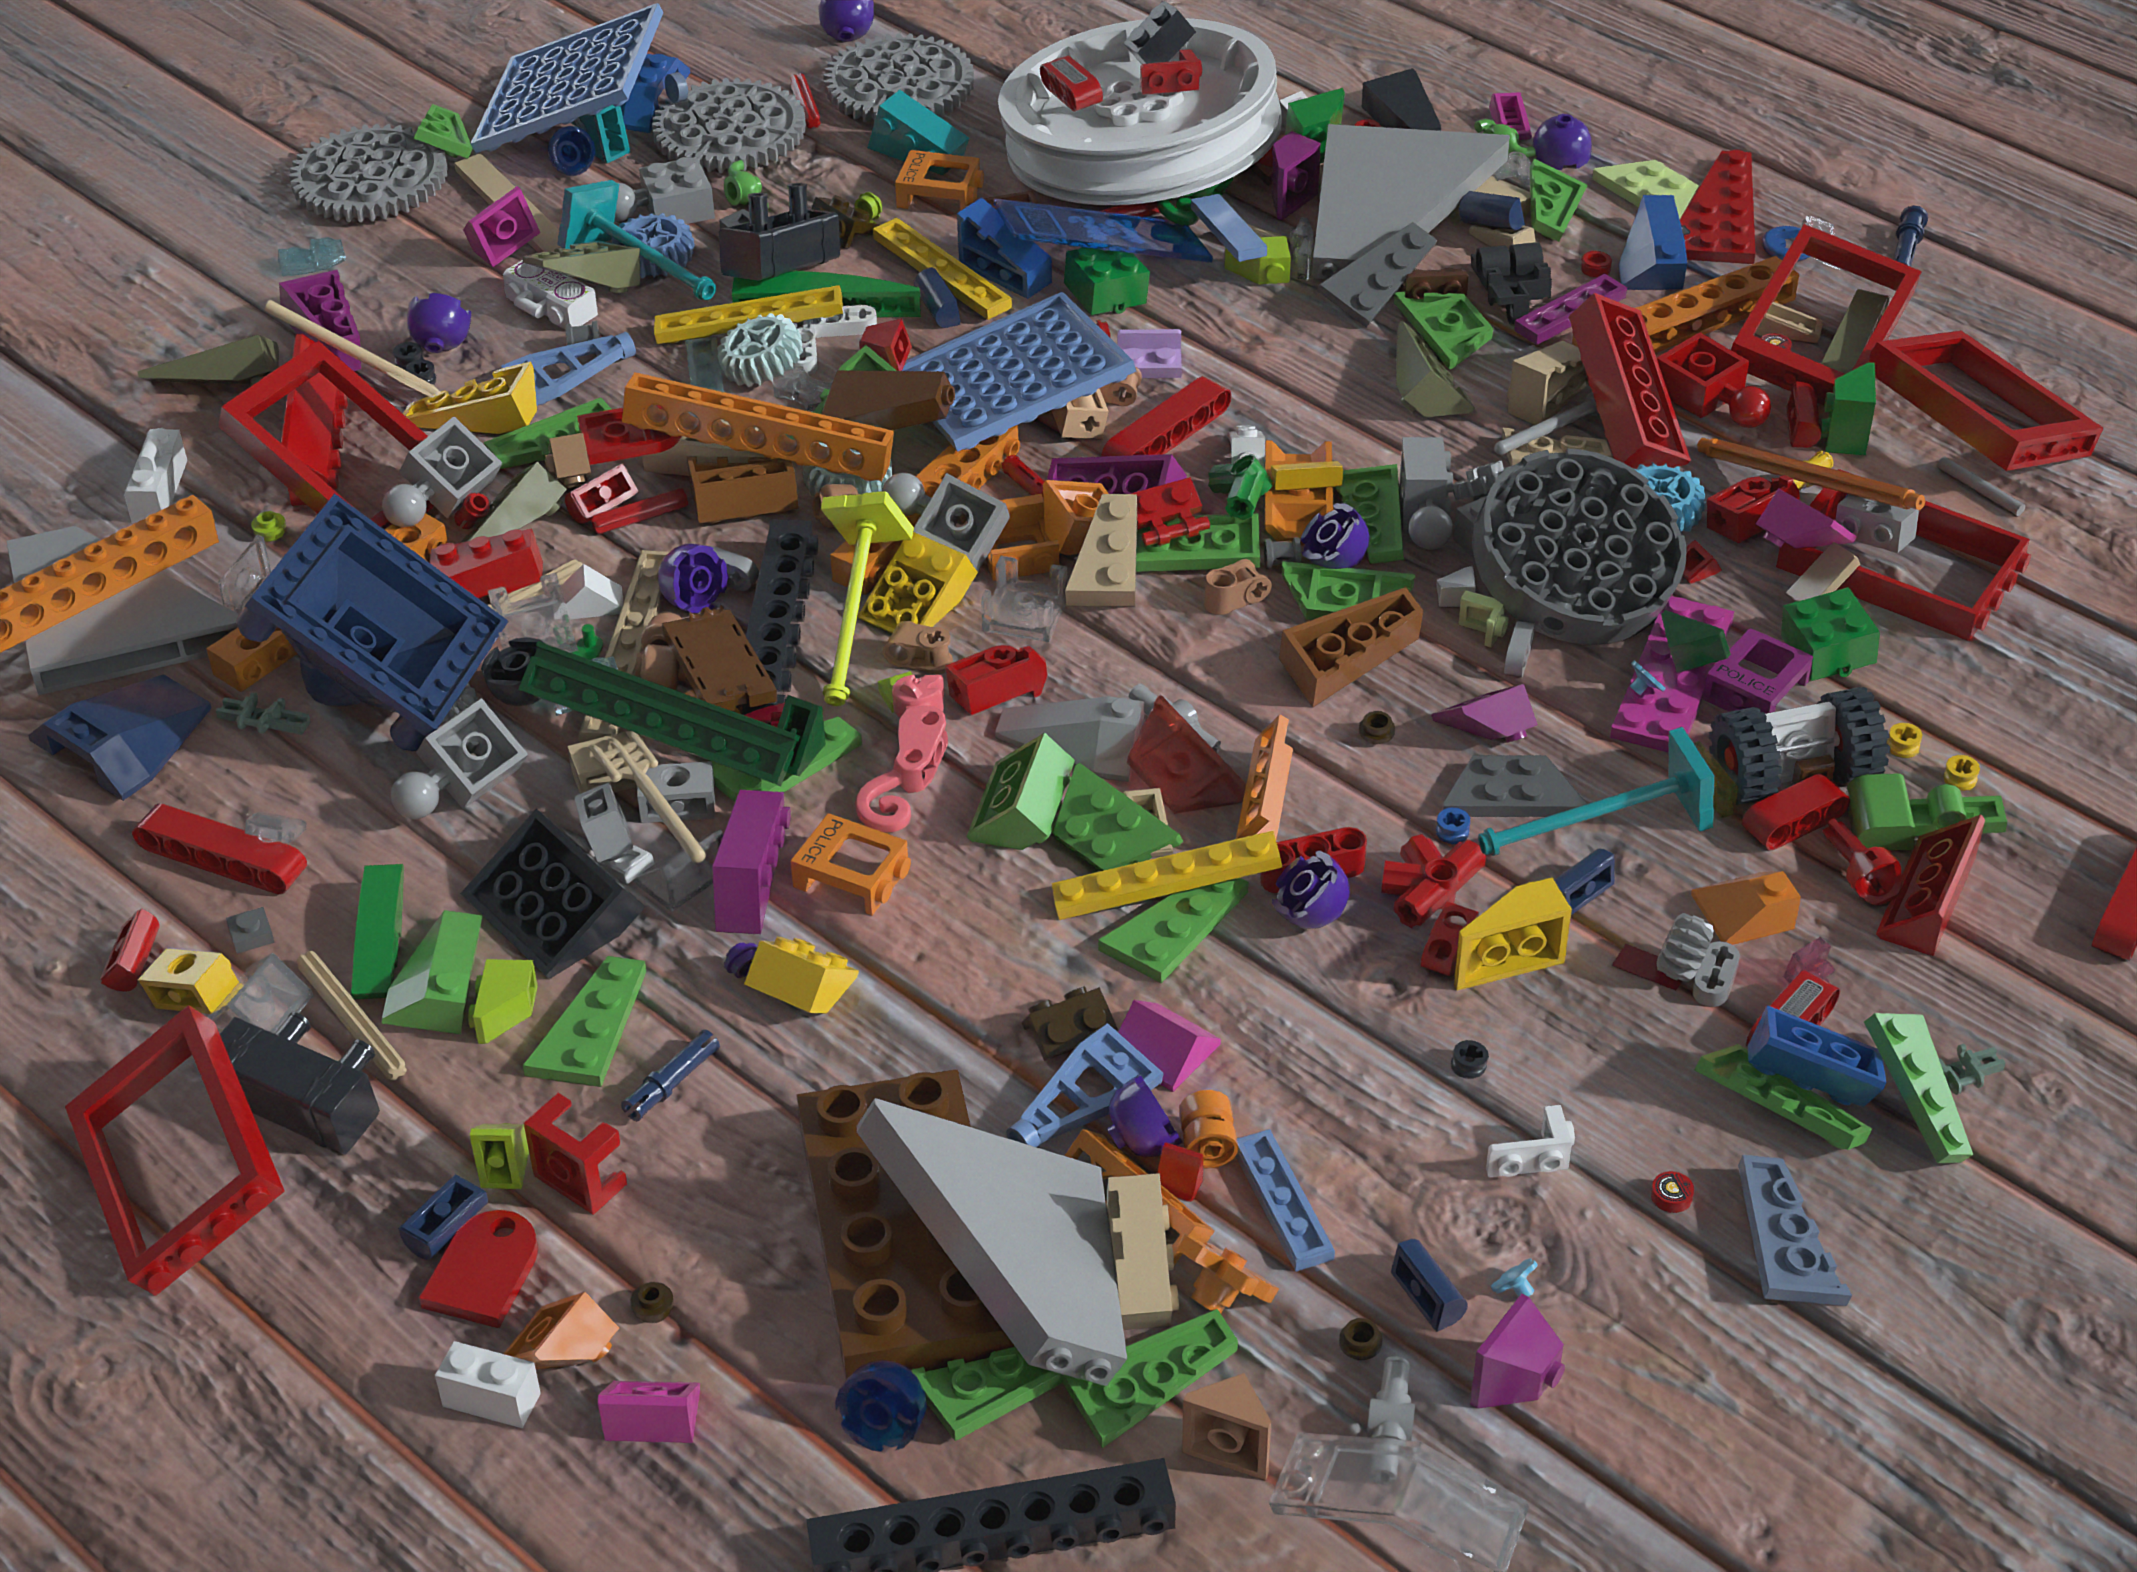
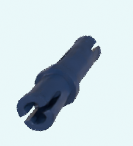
M701 1030L678 1054L658 1071H652L643 1080L641 1086L621 1102L622 1110L626 1113L639 1102L640 1106L628 1117L633 1121H640L658 1102H664L672 1094V1090L694 1069L719 1050L720 1043L717 1038L712 1040L705 1048H702L701 1045L713 1034L708 1030Z

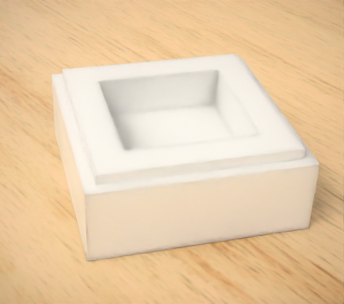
M634 845L633 849L628 850L623 857L613 861L605 860L600 862V865L615 879L625 884L630 883L655 864L651 853Z

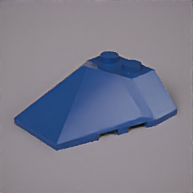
M663 54L646 55L628 101L620 105L626 130L651 132L655 111L659 110L658 97L665 88L664 80L666 75L679 72L686 80L690 74V68L678 58L667 57Z

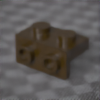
M836 195L832 199L815 197L812 210L835 212L838 214L840 247L850 248L855 233L873 235V228L880 225L869 218L870 213L849 206L850 201Z
M1083 986L1064 995L1065 1000L1052 1005L1050 1000H1046L1028 1009L1030 1014L1021 1023L1024 1030L1030 1028L1044 1061L1075 1050L1081 1042L1107 1023L1118 1031L1100 987L1087 992L1086 987Z

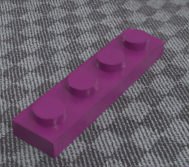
M1603 274L1515 320L1514 331L1535 345H1538L1572 327L1568 316L1593 293L1619 302L1626 298L1627 287L1610 276Z

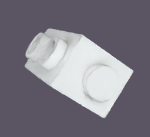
M1251 425L1236 426V431L1229 432L1231 464L1245 455L1254 454L1265 469V437L1262 432L1257 431L1255 426Z
M1561 1105L1544 1107L1541 1130L1543 1139L1490 1145L1488 1147L1486 1165L1488 1177H1511L1517 1174L1554 1172L1568 1169L1575 1135L1572 1122L1565 1121Z

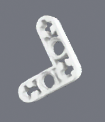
M868 305L843 306V314L794 323L802 337L801 341L807 342L802 344L803 353L799 355V357H806V360L793 363V369L790 372L796 376H809L815 373L818 367L815 338L862 335L867 326L877 324L876 310ZM803 325V328H797V326Z

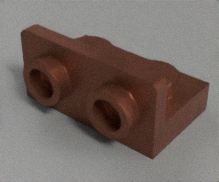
M1444 268L1441 270L1415 269L1411 274L1406 275L1401 290L1405 292V298L1424 299V293H1438L1442 295L1448 293L1464 294L1467 297L1469 276L1467 271H1462V268Z

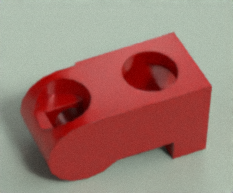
M1446 901L1424 947L1421 967L1452 977L1456 970L1459 931L1479 916V912ZM1451 916L1463 918L1466 921V925L1461 926L1452 923Z

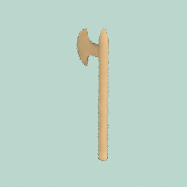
M269 300L265 306V312L427 397H434L433 394L441 392L434 385L272 300Z

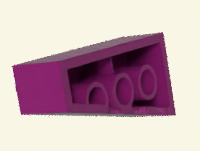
M338 269L279 282L281 306L360 346V336L354 317L350 313L348 299L346 300L343 284L340 283ZM290 325L296 334H304L311 340L318 341L317 338ZM320 341L332 353L340 357V360L353 371L361 369V361Z
M740 790L712 866L716 932L761 934L779 850L784 845V829H789L791 810L790 807L784 806V792Z

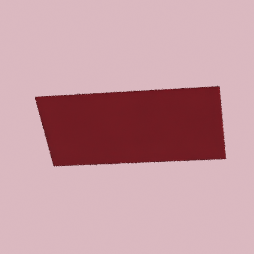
M1626 943L1612 964L1616 968L1675 991L1682 982L1680 979L1675 980L1666 976V973L1657 969V955Z

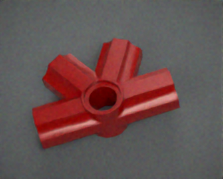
M1423 834L1412 836L1406 844L1401 846L1400 856L1405 863L1385 860L1381 893L1401 895L1394 902V912L1398 915L1400 922L1411 929L1416 925L1421 926L1438 909H1443L1446 901L1455 902L1456 892L1485 866L1486 856L1482 853L1478 844L1468 839L1466 842L1456 844L1443 857L1430 838H1425Z

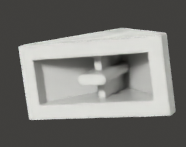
M583 564L553 593L555 621L620 614L623 606L622 586Z

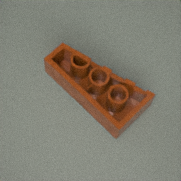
M1404 587L1282 630L1279 660L1311 706L1315 707L1418 640L1423 609L1408 589Z

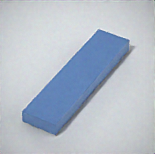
M1220 194L1191 199L1192 211L1239 262L1267 256V245Z
M1268 1129L1237 1138L1238 1153L1235 1157L1295 1272L1334 1260L1335 1250L1271 1130Z

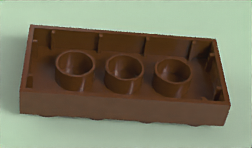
M958 1069L935 1073L920 1072L903 1078L852 1086L837 1085L826 1090L796 1094L800 1130L847 1388L909 1378V1370L924 1367L925 1372L948 1367V1361L963 1358L964 1362L968 1363L989 1358L994 1351L1015 1347L857 1133L856 1126L875 1098L971 1127Z

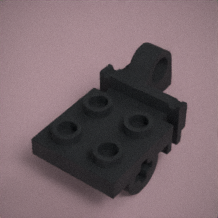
M1539 242L1512 244L1509 246V250L1506 245L1477 248L1475 254H1471V267L1486 291L1488 290V303L1490 306H1493L1494 303L1506 305V315L1510 325L1515 324V320L1529 313L1530 300H1539L1544 297L1551 298V268L1548 267L1547 262L1544 263L1543 251Z

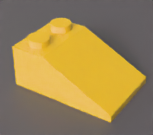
M1553 878L1516 886L1459 931L1454 986L1457 991L1565 963L1572 909Z

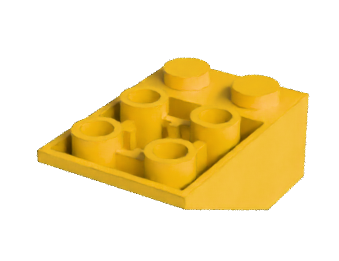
M913 532L912 540H903L857 617L889 633H893L897 625L903 621L933 627L962 600L978 572L965 554Z

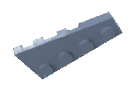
M1742 1155L1738 1168L1764 1299L1847 1306L1852 1294L1846 1283H1840L1835 1273L1837 1265L1831 1253H1825L1818 1239L1820 1231L1814 1219H1809L1801 1206L1804 1200L1782 1158Z

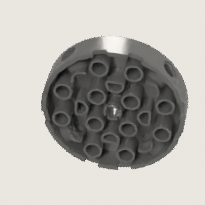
M1567 448L1565 453H1549L1548 450H1543L1524 456L1521 462L1510 468L1507 467L1497 477L1476 518L1472 545L1475 563L1485 586L1492 596L1503 604V608L1519 621L1533 623L1535 631L1561 641L1585 645H1600L1622 641L1635 636L1656 620L1680 583L1684 573L1687 551L1685 536L1680 534L1676 523L1678 516L1664 495L1659 497L1647 485L1649 480L1642 474L1611 457L1587 450Z

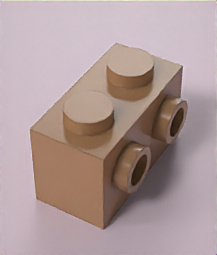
M583 433L550 438L548 445L549 455H545L546 460H544L546 470L567 490L577 489L584 485L583 483L589 481L591 470Z

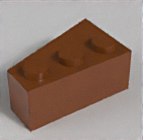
M687 456L691 493L699 523L707 522L714 524L724 519L738 517L749 519L759 514H783L789 510L799 509L795 472L790 460L749 457L748 463H729L728 457H717V463L698 462L697 456Z

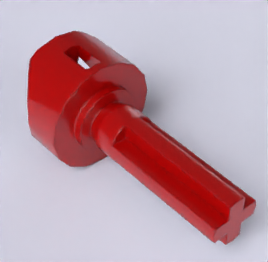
M1835 819L1828 821L1829 827L1823 829V834L1850 863L1846 879L1854 891L1872 905H1882L1896 898L1900 893L1902 878L1899 861L1884 847L1866 848L1842 821L1837 822Z

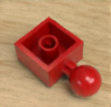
M1701 332L1657 357L1670 400L1699 418H1703L1724 404H1728L1732 420L1741 427H1758L1768 419L1771 412V401L1767 393L1755 386L1745 387L1749 360Z

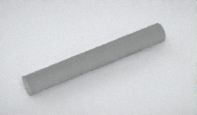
M1944 456L1939 460L1937 464L1939 469L2016 516H2020L2025 510V504Z

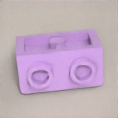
M1118 330L1117 345L1134 361V365L1140 370L1142 378H1182L1181 330Z

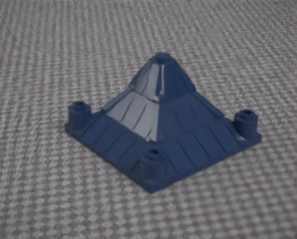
M335 493L252 595L236 620L241 634L252 641H266L277 627L282 630L283 635L301 657L300 668L307 693L316 702L327 706H348L364 702L400 714L391 725L390 735L397 747L408 751H418L425 737L438 729L509 622Z

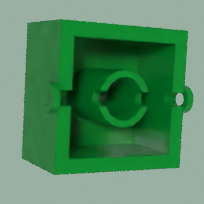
M1112 240L1103 246H1083L1079 249L1066 251L1064 284L1091 315L1114 310L1116 313L1121 314L1128 307L1147 303L1150 271L1124 243L1120 242L1122 240Z
M1849 587L1783 605L1781 637L1786 644L1813 656L1809 676L1811 681L1839 674L1841 677H1847L1854 669L1877 663L1880 631Z

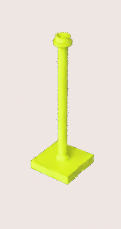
M886 491L823 497L821 510L849 545H856L831 683L825 685L822 692L824 701L832 706L844 705L850 694L849 689L845 687L870 543L912 540L914 527Z

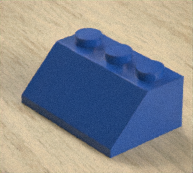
M1768 1005L1748 1044L1749 1063H1752L1758 1071L1767 1075H1775L1777 1073L1790 1078L1796 1086L1805 1090L1818 1089L1828 1093L1833 1100L1844 1105H1851L1853 1103L1865 1107L1884 1089L1887 1083L1883 1058L1877 1048Z

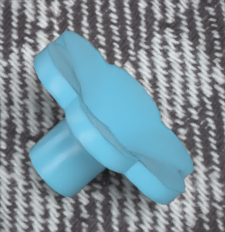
M1635 660L1631 662L1636 671L1637 678L1630 687L1636 693L1641 695L1647 687L1657 688L1661 691L1666 689Z
M1531 1258L1524 1260L1518 1266H1514L1503 1273L1501 1278L1491 1285V1289L1497 1294L1507 1289H1513L1518 1297L1521 1293L1529 1297L1534 1292V1289L1526 1278L1538 1264Z

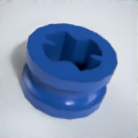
M1459 808L1442 810L1437 816V837L1448 844L1464 842L1469 836L1470 816Z

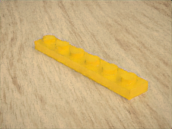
M894 218L873 228L874 240L919 272L930 267L935 268L953 296L987 320L1012 308V298L900 219Z
M838 285L656 315L654 335L657 344L676 343L680 340L698 337L707 338L711 335L734 330L737 328V323L743 324L747 322L748 318L752 320L760 314L762 317H766L770 313L774 316L783 315L784 318H790L792 323L820 317L829 318L834 315L843 314L841 288Z
M1268 831L1051 884L1059 920L1282 868L1274 831Z

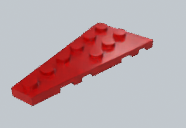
M1742 150L1721 151L1680 218V221H1683L1695 234V237L1685 241L1687 260L1754 264L1756 250L1752 152H1744Z

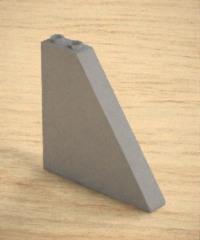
M1328 124L1313 256V279L1327 280L1412 222L1429 233L1460 205L1463 196L1467 192L1475 191L1507 162L1510 135Z
M77 526L8 540L7 547L14 583L101 539ZM159 572L25 640L29 666L38 695L208 657L206 648L238 628L236 620L239 614Z
M875 1098L856 1126L858 1135L1026 1362L1032 1366L1107 1386L1127 1360L1101 1167Z

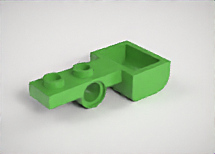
M1899 773L1862 775L1854 778L1847 786L1846 795L1850 798V804L1847 809L1852 833L1866 848L1884 847L1887 850H1913L1915 836L1938 830L1980 814L1985 819L1982 833L2006 832L2007 818L2001 795L1962 797L1959 788L1945 784L1933 788L1928 793L1926 799H1909L1904 776Z

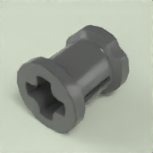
M592 321L591 325L582 326L565 324L567 345L600 338L598 321Z
M1294 537L1292 541L1272 542L1270 538L1264 539V562L1266 569H1272L1275 565H1282L1283 561L1301 563V543L1299 537Z

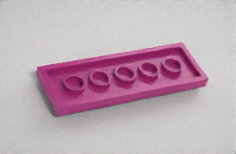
M1671 596L1665 608L1657 616L1638 662L1643 669L1648 671L1666 689L1661 691L1657 688L1647 687L1639 695L1630 687L1637 678L1635 671L1611 727L1610 738L1668 753L1670 730L1683 727L1689 736L1703 700L1707 673L1717 662L1677 673L1668 646L1661 614L1667 610L1724 630L1725 637L1727 638L1735 612L1718 606L1706 605Z

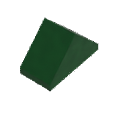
M1667 610L1661 614L1668 646L1677 673L1722 661L1731 655L1723 629Z
M787 695L777 728L800 736L799 742H796L793 749L794 754L787 773L800 776L826 745L823 708L820 705Z

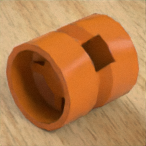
M1200 1090L1185 1097L1179 1105L1181 1130L1183 1131L1184 1148L1204 1155L1203 1168H1216L1226 1165L1238 1153L1236 1130L1233 1126L1234 1118L1229 1098L1222 1092L1214 1090Z

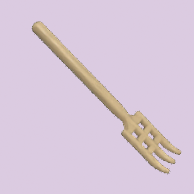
M627 731L626 735L631 740V743L623 746L615 738H608L607 741L613 749L604 753L598 746L594 744L589 745V749L612 781L618 782L622 778L635 780L640 791L690 859L695 863L702 862L705 859L704 850L652 780L645 774L649 768H656L658 761L635 732Z

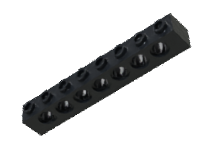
M771 519L746 638L777 689V702L749 707L747 703L737 705L736 708L742 715L765 707L785 703L787 696L784 694L791 691L792 674L789 669H795L796 648L794 645H800L801 626L799 622L805 621L806 608L803 599H809L810 580L807 578L814 575V557L812 555H817L819 548L818 535H813L812 521Z
M1159 1458L806 1519L813 1572H938L941 1569L963 1565L979 1566L986 1561L1009 1557L1020 1559L1032 1553L1055 1549L1066 1551L1075 1546L1089 1543H1111L1129 1536L1141 1534L1157 1535L1165 1530L1175 1529L1176 1501L1165 1459ZM1129 1503V1504H1133V1505L1124 1506V1505H1120V1504ZM1078 1511H1087V1513H1076V1512H1078ZM1032 1519H1043L1042 1521H1032ZM996 1526L999 1528L988 1529L987 1527ZM953 1534L950 1537H943L942 1535ZM899 1542H909V1543L904 1544V1545H898V1544H897V1543H899ZM854 1550H864V1551L858 1552V1553H853V1552H851V1551H854Z

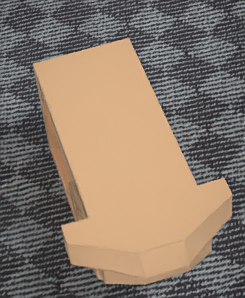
M1097 389L1092 395L1081 396L1069 401L1066 406L1060 409H1052L1062 437L1103 438L1109 411L1100 389Z

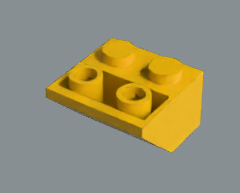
M777 936L775 942L759 941L744 985L809 1013H828L857 978L859 970L847 966L848 959L832 952L822 954L814 951L815 945L798 938H794L791 941Z

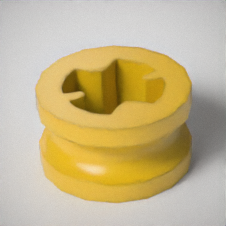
M1909 723L1893 725L1890 728L1887 744L1890 746V753L1901 758L1916 756L1919 753L1923 736L1921 730Z
M1966 755L1952 756L1946 763V770L1943 775L1944 782L1948 785L1956 786L1960 791L1971 790L1977 783L1980 765L1975 759Z

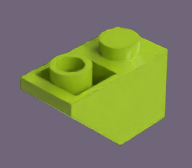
M486 959L483 975H477L475 993L477 1001L476 1004L470 1005L468 1015L470 1028H475L478 1044L489 1043L532 1016L538 988L533 960Z

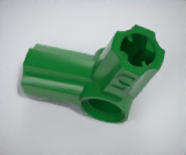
M1254 454L1245 455L1233 464L1214 465L1208 472V486L1213 493H1229L1225 510L1231 517H1238L1241 520L1252 517L1259 497L1267 493L1273 485V480Z

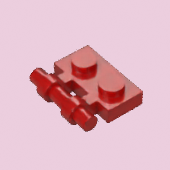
M1191 477L1131 493L1137 494V530L1149 526L1152 530L1142 533V540L1145 546L1156 543L1158 546L1169 544L1171 539L1185 535L1187 538L1198 536L1199 531L1210 529V521L1207 516L1199 518L1192 516L1201 512L1202 504ZM1178 518L1180 521V523L1173 524L1170 526H1166L1165 524H1163L1164 522L1175 520Z

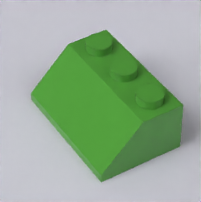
M1043 733L996 761L966 837L972 842L1024 850L1036 842L1038 844L1044 842L1053 830L1051 825L1055 814L1062 806L1061 798L1064 789L1070 783V773L1075 760L1046 733Z

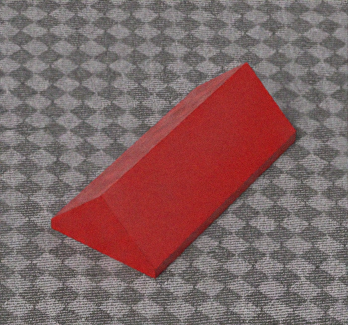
M1981 814L1919 836L1903 871L1900 893L1890 901L1876 931V935L1880 939L1934 956L1976 859L1985 824V819Z

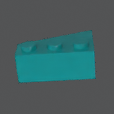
M898 90L879 105L867 148L904 162L910 150L964 156L969 137L903 91ZM930 166L928 170L944 175L951 168Z

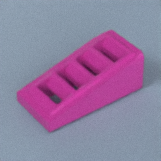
M1521 92L1492 94L1489 108L1496 124L1509 125V127L1516 129L1519 140L1531 139L1532 133Z

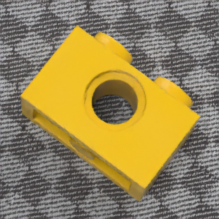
M168 948L162 952L138 979L156 1009L182 1011L189 1005L198 1012L212 1014L239 984L237 977L231 969V963L222 953Z

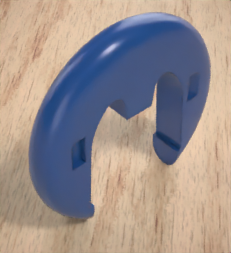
M1779 226L1770 229L1762 238L1764 250L1769 255L1777 256L1783 260L1789 248H1785V239L1796 238L1801 228ZM1802 253L1798 261L1805 260L1811 256Z

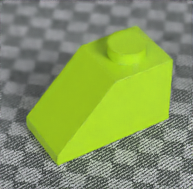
M1286 236L1259 237L1267 245V256L1241 262L1224 247L1225 269L1259 285L1290 283L1291 256Z
M481 1124L471 1128L470 1140L481 1188L522 1189L529 1156L524 1124Z

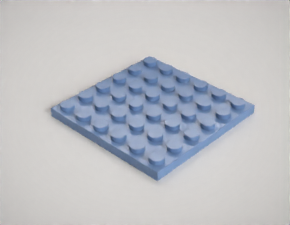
M658 3L512 56L470 143L476 153L485 150L491 152L498 149L504 143L510 141L516 143L523 140L529 134L535 132L541 134L557 124L567 125L575 121L577 117L585 114L592 116L605 107L611 105L616 107L627 102L663 15L660 5Z
M1064 292L1046 298L908 359L902 370L945 372L950 384L955 389V400L950 405L946 419L932 422L957 452L962 449H971L982 440L991 436L1002 435L1011 427L1020 423L1031 422L1040 414L1052 409H1060L1066 406L1069 401L1081 396L1092 395L1097 389L1110 383L1121 382L1128 375L1137 372L1134 361Z

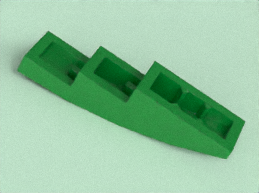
M403 864L364 866L353 955L351 995L354 1000L386 998L388 988L394 981V967L398 965V938L402 937Z

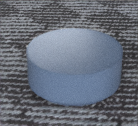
M679 72L667 74L664 85L668 98L673 103L685 101L688 97V85L684 76Z

